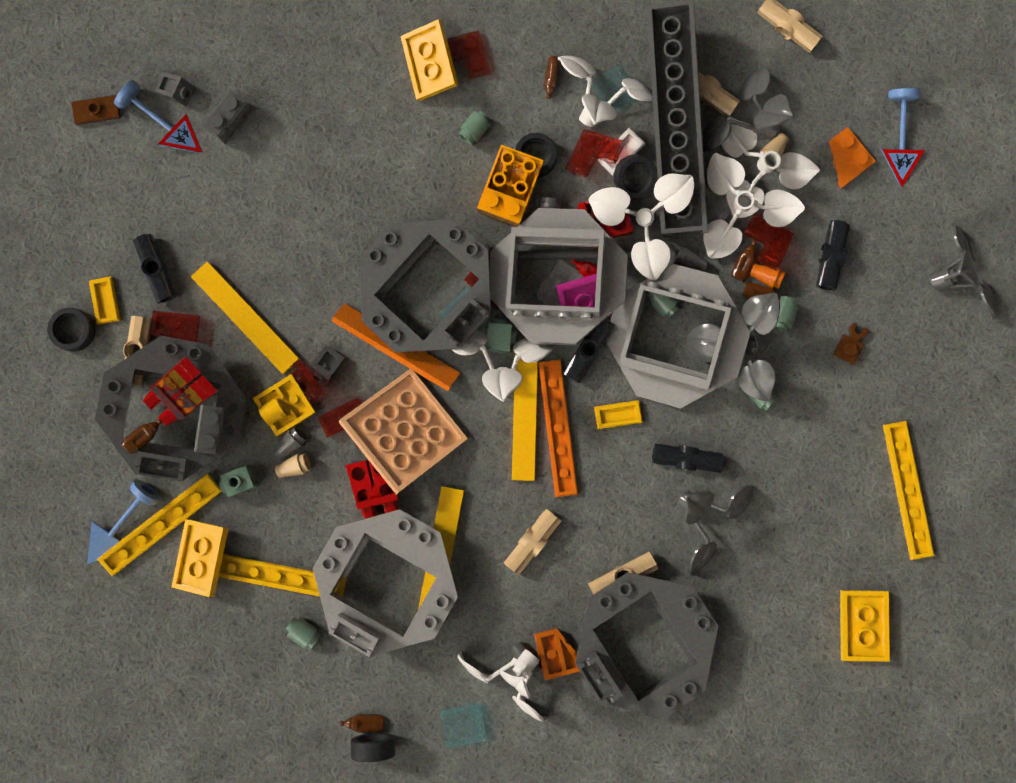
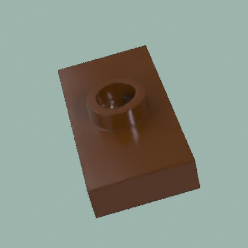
M116 95L71 102L74 124L82 125L121 118L120 110L114 104Z

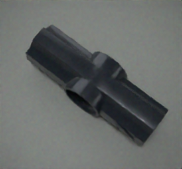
M829 221L825 243L821 247L823 251L822 256L818 260L820 267L816 287L833 291L837 289L840 270L847 257V248L845 246L850 224L846 223V221Z
M153 234L137 236L133 243L141 261V270L147 277L156 303H166L173 300L176 294L167 273V266L162 260ZM154 264H158L157 272L151 274V267Z
M604 319L587 334L563 374L581 383L615 324ZM590 342L594 344L595 353L593 355L587 356L583 353L582 347L585 343Z
M655 443L652 454V463L676 466L678 469H688L691 471L703 470L721 473L724 460L722 453L702 451L696 447L681 445L676 447Z

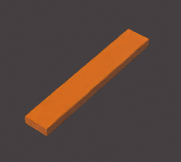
M345 303L333 316V323L446 391H449L460 374L457 370L425 351L394 352L362 322V313Z
M561 359L538 362L555 497L578 495Z

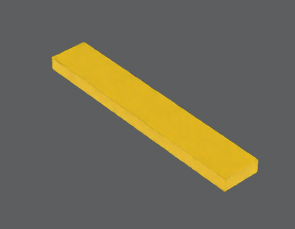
M209 262L202 265L191 276L283 375L300 360Z
M521 358L518 360L516 371L521 374L522 382L514 390L512 480L535 481L538 361L527 363Z
M907 421L885 424L883 429L910 560L935 556Z
M209 473L205 474L99 556L97 560L113 577L222 492L220 486Z
M441 486L434 529L441 532L450 565L464 490ZM426 571L418 610L436 579L435 576Z
M223 554L219 573L221 578L320 597L313 571ZM347 577L341 579L335 590V593L342 597Z

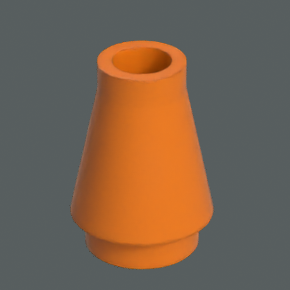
M755 263L750 273L751 277L772 289L773 287L779 289L785 275L781 268Z

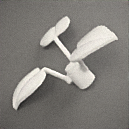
M560 56L557 59L561 61L563 67L570 74L587 79L586 94L582 97L584 109L579 120L589 127H594L595 124L602 121L615 119L617 112L611 104L624 92H628L636 100L653 101L652 92L643 83L631 78L623 79L622 85L624 87L608 102L601 101L597 97L590 95L591 76L596 75V71L591 64L576 56Z
M729 116V117L727 118V121H728L729 119L736 120V119L732 118L731 116ZM734 124L731 125V133L728 139L721 144L724 152L732 158H738L743 153L746 156L759 157L757 167L760 173L751 184L744 180L741 186L734 189L740 192H751L754 200H757L760 204L764 202V192L762 189L754 186L764 174L771 173L776 169L777 172H780L779 180L782 185L788 189L796 190L805 186L820 171L815 163L798 153H785L780 158V155L775 151H768L765 154L763 151L760 153L749 152L757 143V134L752 130ZM729 190L726 198L731 213L734 216L736 212L734 206L736 195ZM753 205L749 211L740 212L737 218L748 217L760 208Z
M715 153L707 169L708 185L717 195H725L729 190L735 194L734 206L736 212L729 225L724 220H715L708 224L709 233L703 234L708 257L712 259L723 258L733 253L739 247L742 240V232L732 226L740 212H747L755 205L765 210L763 217L769 225L779 228L787 226L805 209L804 205L797 197L784 190H772L766 193L764 196L765 205L754 200L751 192L735 190L734 188L741 186L744 181L745 170L743 166L733 158Z
M667 174L661 177L656 182L654 188V195L661 202L651 210L643 208L636 212L627 209L630 204V196L624 190L616 187L598 190L589 197V203L593 212L601 223L608 226L617 225L624 220L625 213L636 216L637 223L644 226L645 242H638L633 246L631 258L636 269L643 276L651 280H657L670 261L668 245L659 239L652 241L649 239V225L654 221V213L663 205L665 210L671 214L685 209L693 195L694 180L691 175Z
M476 331L461 349H453L452 351L460 355H472L478 352L479 349L482 350L490 370L483 374L482 382L492 395L504 402L508 395L517 389L522 382L521 374L516 371L518 360L521 358L527 363L539 361L552 351L553 345L531 344L526 338L517 341L513 347L517 355L514 358L511 369L507 367L494 369L486 347L483 346L487 342V336L480 331Z
M525 649L518 659L513 658L511 662L491 675L481 673L466 663L462 652L458 654L459 661L474 677L488 683L500 674L507 683L515 687L519 692L517 697L513 695L512 698L524 712L541 722H545L548 717L540 716L537 711L526 704L523 696L528 699L531 697L526 685L533 674V669L540 662L531 652ZM514 665L515 667L512 670L517 675L512 676L504 671Z

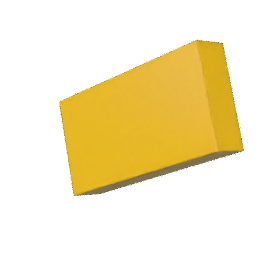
M113 277L89 280L96 324L102 325L121 321Z
M639 400L594 407L597 429L643 423Z

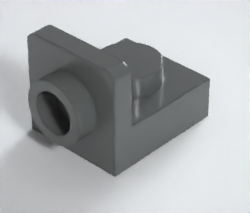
M163 72L154 92L160 96L175 100L183 106H187L195 86L180 76Z
M325 346L311 364L309 376L316 383L328 386L331 378L344 362L345 357Z

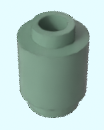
M473 111L460 127L461 131L458 135L465 142L473 145L474 142L480 140L491 126L488 122L490 118L482 111L478 113Z
M653 292L646 296L650 300L649 303L663 317L666 315L671 317L679 309L677 304L680 301L676 298Z
M781 296L780 314L775 329L780 331L792 329L799 309L796 299Z
M301 617L298 620L293 618L285 629L289 632L286 635L288 638L302 648L307 647L309 650L312 649L321 636L317 632V628Z

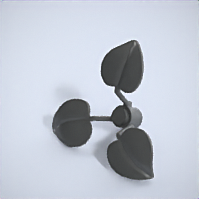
M763 67L751 74L743 83L739 93L744 101H749L753 98V101L760 110V113L754 118V126L733 119L727 121L724 115L714 118L708 123L702 133L704 152L723 144L731 133L732 124L752 130L754 133L760 131L766 138H772L778 133L780 124L795 118L789 99L783 94L770 98L765 103L764 108L760 104L758 96L764 94L771 83V74L767 68Z
M952 223L954 239L960 250V257L950 265L943 267L944 270L930 274L931 283L936 291L948 287L951 289L962 287L978 288L985 305L991 312V319L995 318V299L985 280H982L981 283L979 282V276L971 256L969 241L963 231L955 223ZM960 263L959 270L957 272L955 269H951ZM959 275L964 276L970 281V283L955 282L959 281Z
M778 293L753 296L745 302L742 308V318L746 324L751 325L750 332L753 336L749 337L745 354L751 355L748 361L749 366H744L740 369L738 383L747 395L762 401L771 400L776 383V373L774 367L769 362L757 360L753 363V361L765 349V342L759 334H768L777 325L780 314ZM703 324L694 328L687 336L686 343L698 360L703 362L712 361L721 329L718 326Z
M752 485L743 486L734 492L727 507L714 504V494L710 491L697 493L686 491L680 496L678 506L685 510V522L688 525L695 524L704 538V544L698 546L692 556L688 570L689 574L706 566L715 555L717 544L710 542L709 537L698 521L710 507L722 512H728L727 518L729 519L740 516L751 500L753 493Z

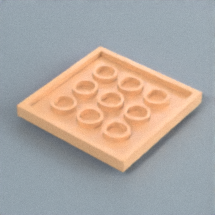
M411 369L339 420L340 425L396 495L468 439Z

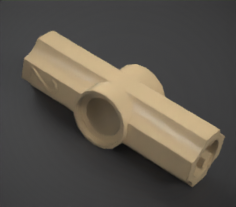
M766 0L757 12V14L775 27L777 33L780 32L786 36V40H793L808 53L813 50L823 37L805 23L802 14L794 9L788 10L776 0Z
M699 72L700 100L704 102L703 105H710L728 118L740 100L721 88V84L716 78L710 75L704 76Z
M131 316L128 341L123 347L125 359L133 354V350L137 345L141 349L149 344L153 319ZM135 374L133 385L142 386L144 376Z
M545 509L534 525L526 530V533L517 542L518 545L503 563L517 575L522 573L530 560L536 557L546 545L547 539L561 523V520Z
M648 551L623 565L617 566L614 570L589 582L588 585L592 593L595 594L615 581L618 572L622 570L647 576L658 570L657 564Z

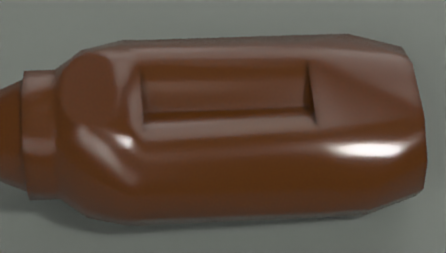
M550 56L548 58L544 82L547 99L552 98L551 94L557 87V56Z
M755 240L739 254L732 269L731 277L742 282L747 280L756 261L755 245L757 242Z
M747 282L743 296L750 299L756 295L776 292L772 288Z
M158 419L157 422H149L139 426L123 440L122 445L130 454L137 453V451L153 440L159 425L163 422Z
M358 714L345 721L341 720L339 724L340 726L345 725L355 732L383 731L384 716L379 714Z

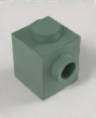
M494 319V323L489 322L487 352L510 353V345L515 344L516 330H512V324H507V320Z
M247 465L220 475L221 482H219L221 491L224 495L227 494L228 497H234L258 487L251 467Z

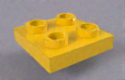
M293 374L253 397L259 408L260 415L271 427L276 437H279L317 413Z

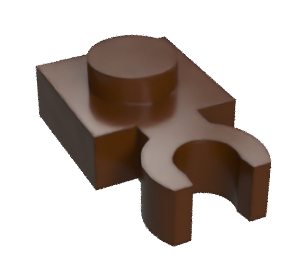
M855 322L849 327V337L842 335L832 354L851 365L855 364L864 344L858 341L868 331L867 328H863L862 332L857 334L855 332L857 323Z

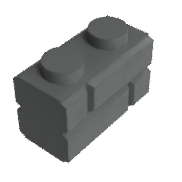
M229 90L202 126L215 138L226 144L244 122V117L247 118L252 112V109L245 100Z
M207 405L200 406L194 452L218 455L225 408Z

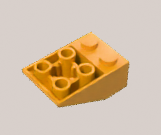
M501 144L477 206L478 213L518 227L525 216L544 160Z

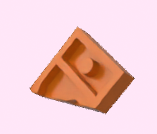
M849 127L829 141L840 189L876 162Z
M557 628L534 633L544 680L580 672L575 664L576 651L568 644Z

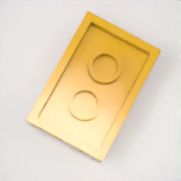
M438 19L401 36L416 100L422 101L458 86L444 25L441 20Z
M191 519L185 520L172 588L207 597H215L229 528Z
M840 590L842 661L890 662L889 591Z

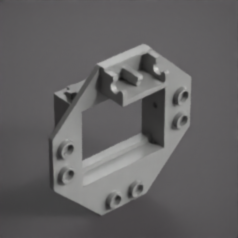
M538 208L518 227H511V233L491 250L489 266L490 297L531 344L576 346L579 341L625 302L628 255L584 209ZM519 245L599 247L595 307L515 304Z
M672 264L664 269L657 280L648 278L626 291L625 302L612 313L610 322L615 325L605 341L636 396L681 409L738 377L751 332L718 275ZM647 291L725 311L708 374L630 353Z
M401 509L336 527L313 567L329 629L328 633L368 657L435 639L458 598L441 532ZM365 537L436 577L406 633L335 593Z

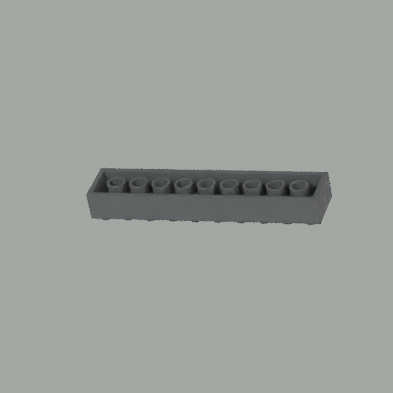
M684 0L647 5L658 180L667 174L691 175L694 180L693 195L685 209L671 214L665 210L664 205L660 207L661 234L663 237L709 233L694 1Z

